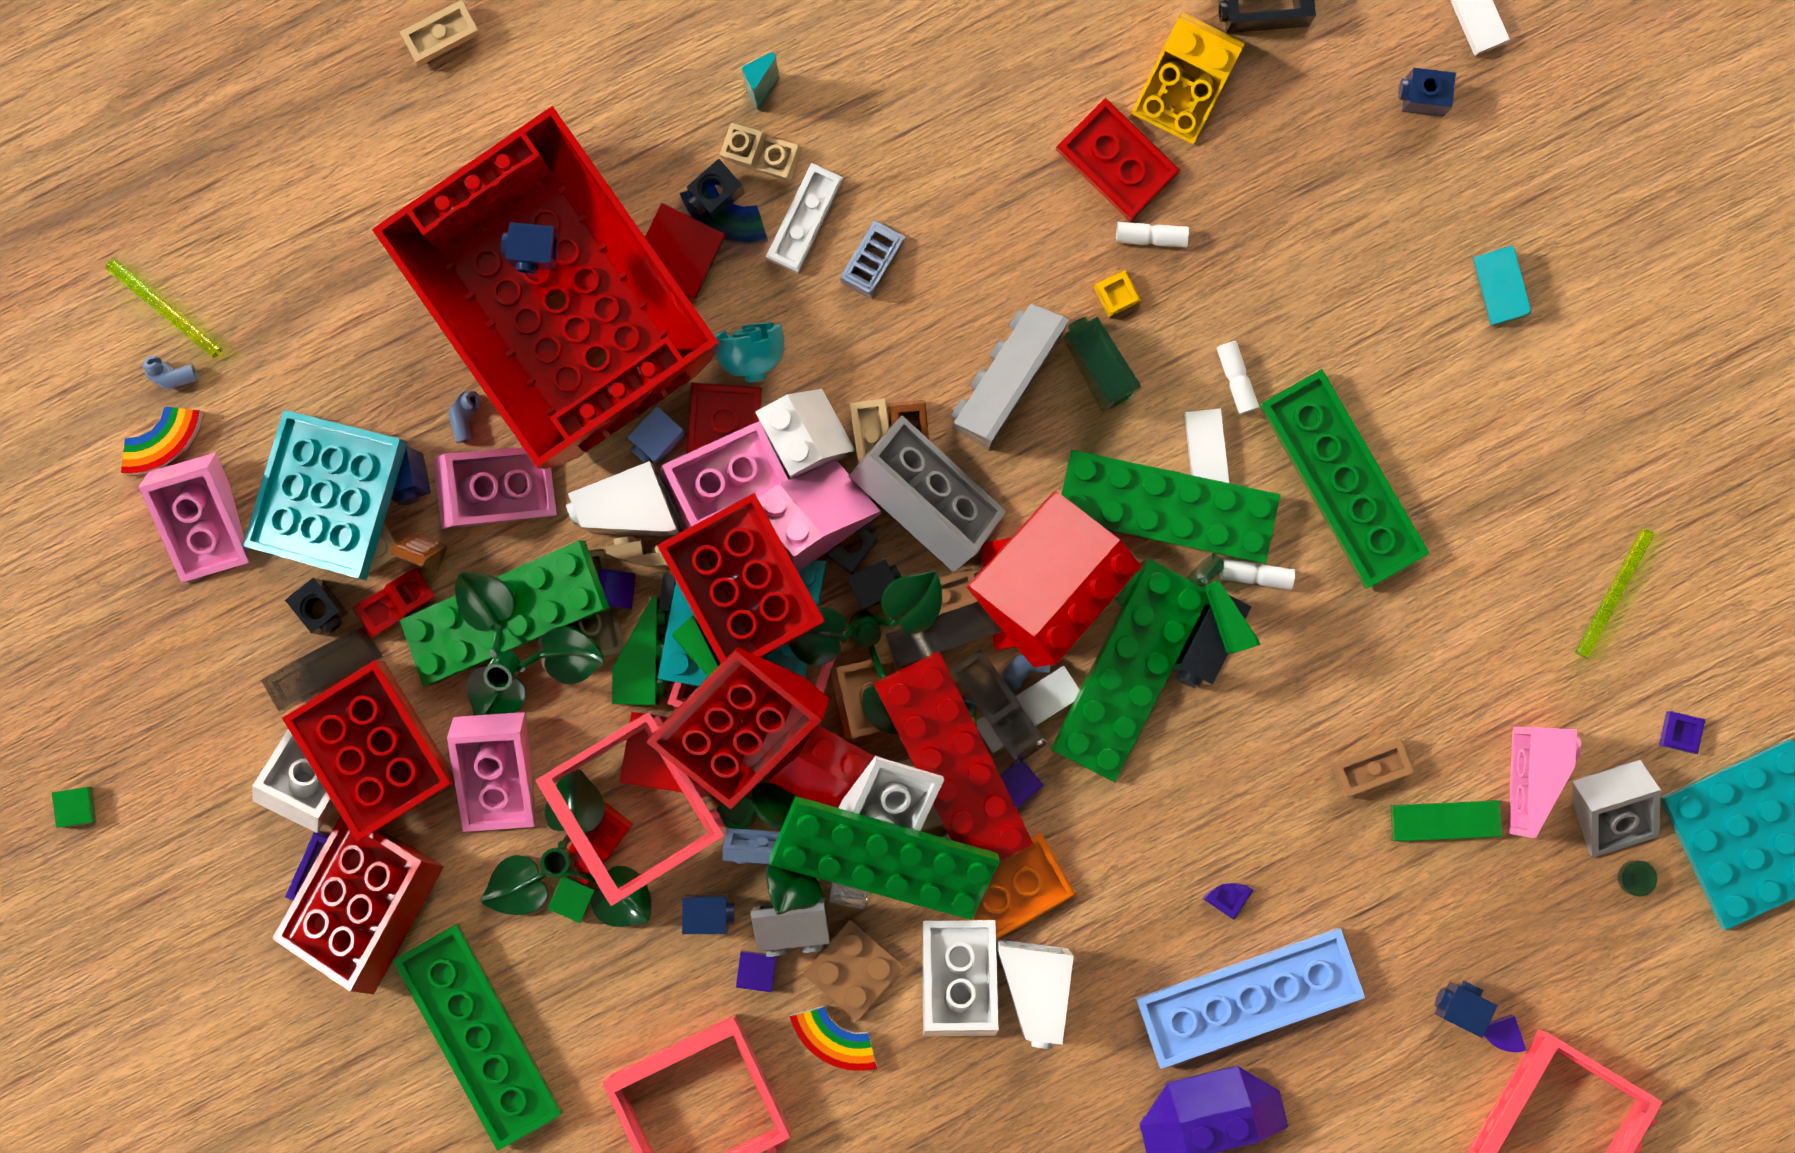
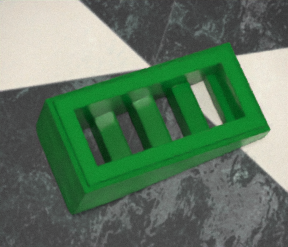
M1219 580L1206 584L1205 590L1226 653L1233 654L1261 645L1259 639Z
M691 616L672 633L675 641L707 676L720 665L707 637L694 616Z

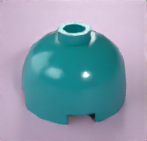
M774 322L743 325L742 330L733 332L731 336L727 335L726 330L714 334L719 342V347L715 354L717 361L726 372L733 376H745L746 382L765 379V372L777 366L785 350L782 324L774 326Z

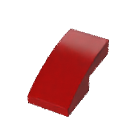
M417 567L386 584L384 589L353 606V611L373 639L399 623L401 619L410 616L435 599V595Z
M605 802V813L602 822L592 832L585 833L603 864L625 837L633 823ZM572 843L569 850L576 857L575 868L591 874ZM574 876L576 879H578L580 882H582L585 886L590 882V881L585 880V879H583V878Z

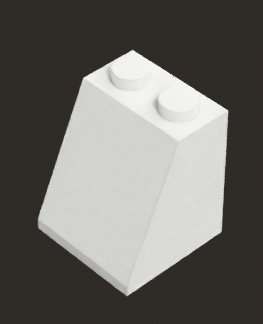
M822 389L787 394L756 411V415L790 479L833 461H839L856 452Z
M650 461L568 493L571 503L566 504L573 524H577L579 528L581 527L590 533L673 537L682 532L663 489V483L658 470Z
M998 939L996 948L1025 1039L1032 1041L1031 1046L1042 1049H1053V1044L1063 1045L1073 954L1068 948Z

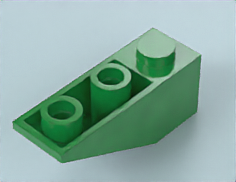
M651 597L613 666L612 704L659 705V698H665L666 681L658 679V673L665 640H660V626H666L667 611L659 610V597Z

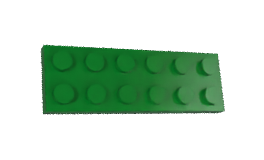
M1323 369L1259 405L1365 589L1376 585L1430 554Z
M1072 449L1061 495L1108 531L1259 564H1266L1281 495Z
M578 540L496 577L508 585L515 599V607L511 616L505 620H500L502 623L500 651H513L542 638L552 628L568 627L610 609L585 540ZM455 596L400 620L423 687L432 686L493 659L490 652L493 649L494 624L485 631H478L469 626L458 610Z
M1146 559L1050 750L1115 783L1208 599L1205 588L1151 559Z
M795 796L771 851L769 861L770 865L972 920L1000 863L998 853Z
M459 923L392 960L497 1151L563 1113Z

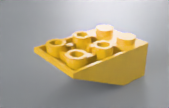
M1182 12L1131 114L1194 145L1245 42Z

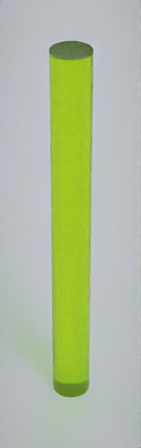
M113 258L106 264L105 269L212 358H216L221 353L223 347L119 261Z
M1640 529L1575 651L1579 656L1586 659L1589 658L1654 536V533L1650 530Z

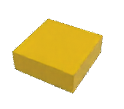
M1126 270L1095 284L1093 287L1108 318L1142 301Z

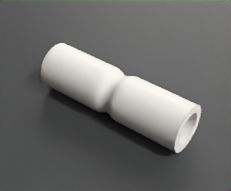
M1117 222L1116 243L1153 244L1155 246L1187 248L1189 227L1151 226L1150 224Z
M1237 341L1218 346L1216 349L1225 375L1229 379V386L1239 415L1260 408L1251 381L1246 375V367Z
M1223 559L1220 571V580L1246 584L1257 583L1260 586L1292 590L1295 579V569L1269 565L1258 566L1255 563Z

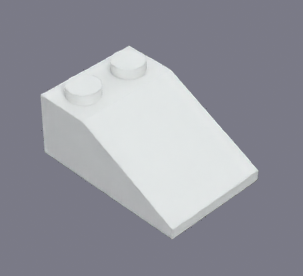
M288 729L252 786L253 802L318 833L334 804Z
M875 756L842 799L839 808L920 831L944 778L934 773Z
M995 920L923 921V1036H995L999 1030Z

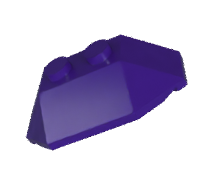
M1238 1065L1167 1082L1146 1116L1139 1123L1146 1153H1216L1260 1142L1288 1127L1280 1091Z

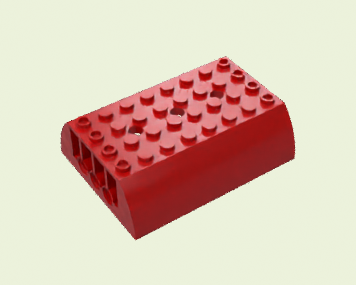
M553 105L372 229L539 469L553 468L581 457L695 378L712 360L718 350V340ZM509 222L555 227L559 233L556 271L538 269L537 274H525L515 271V267L511 266L506 260V255L501 253L503 233H508ZM554 292H562L566 295V304L559 310L550 309L547 304L548 297ZM594 349H602L606 352L607 359L601 367L595 368L588 364L587 357Z

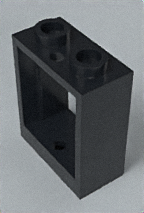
M1238 0L1219 1L1218 5L1220 22H1225L1226 33L1309 27L1316 16L1314 0H1293L1294 9L1239 13Z
M1230 596L1246 619L1252 607ZM1207 599L1172 668V671L1178 673L1176 680L1194 689L1205 685H1213L1228 655L1209 599Z

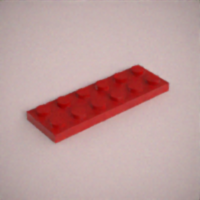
M938 651L875 682L874 686L915 768L943 776L944 778L933 805L950 839L998 853L1000 861L1034 845L940 652Z

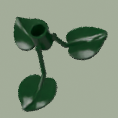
M932 570L922 574L906 575L891 582L882 594L881 606L884 614L892 620L883 619L880 615L874 616L868 611H859L852 615L849 625L846 626L843 615L838 611L830 608H818L825 622L788 646L802 662L819 666L834 660L841 650L840 641L845 642L852 635L854 641L859 646L868 647L881 680L886 675L874 646L881 638L880 625L895 627L900 623L902 629L909 634H918L931 627L936 621L942 605V587L936 571ZM875 686L867 687L862 696V708L867 719L883 732L898 734Z
M462 572L457 576L455 598L462 618L469 626L478 631H485L493 624L495 627L493 649L490 652L493 659L488 665H482L473 670L467 681V693L474 716L515 713L526 699V686L521 679L517 678L519 672H524L528 666L541 658H545L544 666L547 673L556 681L564 684L582 682L604 664V656L595 641L584 632L566 626L552 628L547 631L542 637V645L545 651H539L523 662H520L518 656L513 652L500 651L502 623L500 620L509 618L515 607V599L511 589L502 580L491 575Z
M577 769L559 780L556 787L583 832L589 833L595 830L602 822L605 813V803L597 787L588 779L583 771ZM547 801L545 818L548 826L555 831H565ZM566 834L564 839L558 842V848H551L542 855L540 861L541 873H539L535 861L526 856L514 855L501 861L491 875L488 886L481 897V902L487 907L504 914L524 915L538 910L547 900L548 889L541 881L546 876L557 878L566 877L571 874L594 883L596 881L592 874L575 868L576 857L571 850L567 849V845L571 840ZM615 866L608 871L617 888L640 875L632 868L626 866ZM647 884L610 906L599 887L595 890L591 899V906L595 916L602 923L612 927L647 923L651 917L652 900Z
M757 783L752 788L751 800L757 815L765 823L776 828H782L797 795L776 784ZM768 865L766 882L776 915L792 910L811 908L819 903L822 898V890L815 877Z

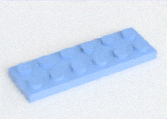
M1336 928L1135 999L1160 1069L1364 999L1365 996L1342 930Z

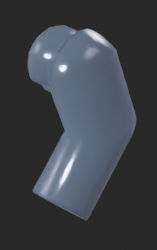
M150 356L143 362L146 377L164 389H173L199 380L198 373L193 364L174 369L161 361L157 356Z
M475 391L462 392L449 409V419L456 443H463L474 439L469 421L481 404V397Z
M1018 655L1003 670V685L1009 691H1017L1022 688V681L1030 672L1050 673V665L1034 668L1024 655Z

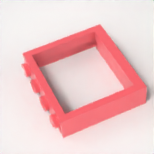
M649 712L535 780L610 906L724 837L721 829L726 826L720 818L721 816L715 808L709 811L702 798L707 796L704 788L693 779L690 780L687 774L661 754V758L705 828L706 835L620 888H617L554 783L642 730H645L650 737L663 722L659 716L653 718Z
M737 1014L610 1074L603 1080V1086L635 1153H654L624 1088L730 1036H733L775 1128L724 1153H761L765 1150L767 1153H775L779 1148L788 1145L786 1140L791 1137L792 1131Z
M1538 1029L1467 1153H1498L1556 1052L1635 1099L1634 1104L1605 1153H1639L1642 1148L1641 1139L1647 1129L1653 1127L1658 1121L1654 1117L1663 1102L1551 1034Z

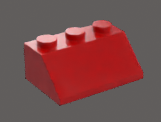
M817 725L771 770L767 780L798 797L839 808L842 799L871 763L875 755L828 729Z

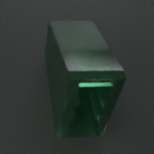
M1085 316L1068 325L1070 331L1065 334L1063 339L1101 412L1104 413L1133 398L1141 388V385L1099 318L1096 317L1089 321Z

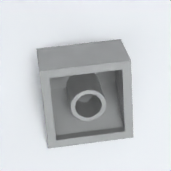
M1641 760L1621 764L1613 769L1594 775H1587L1572 781L1573 807L1588 852L1592 858L1660 837L1661 789Z
M822 897L814 907L792 910L780 915H776L772 903L755 905L751 910L757 952L766 951L767 957L788 954L787 948L802 947L803 953L824 950L823 944H830L831 938L826 897Z

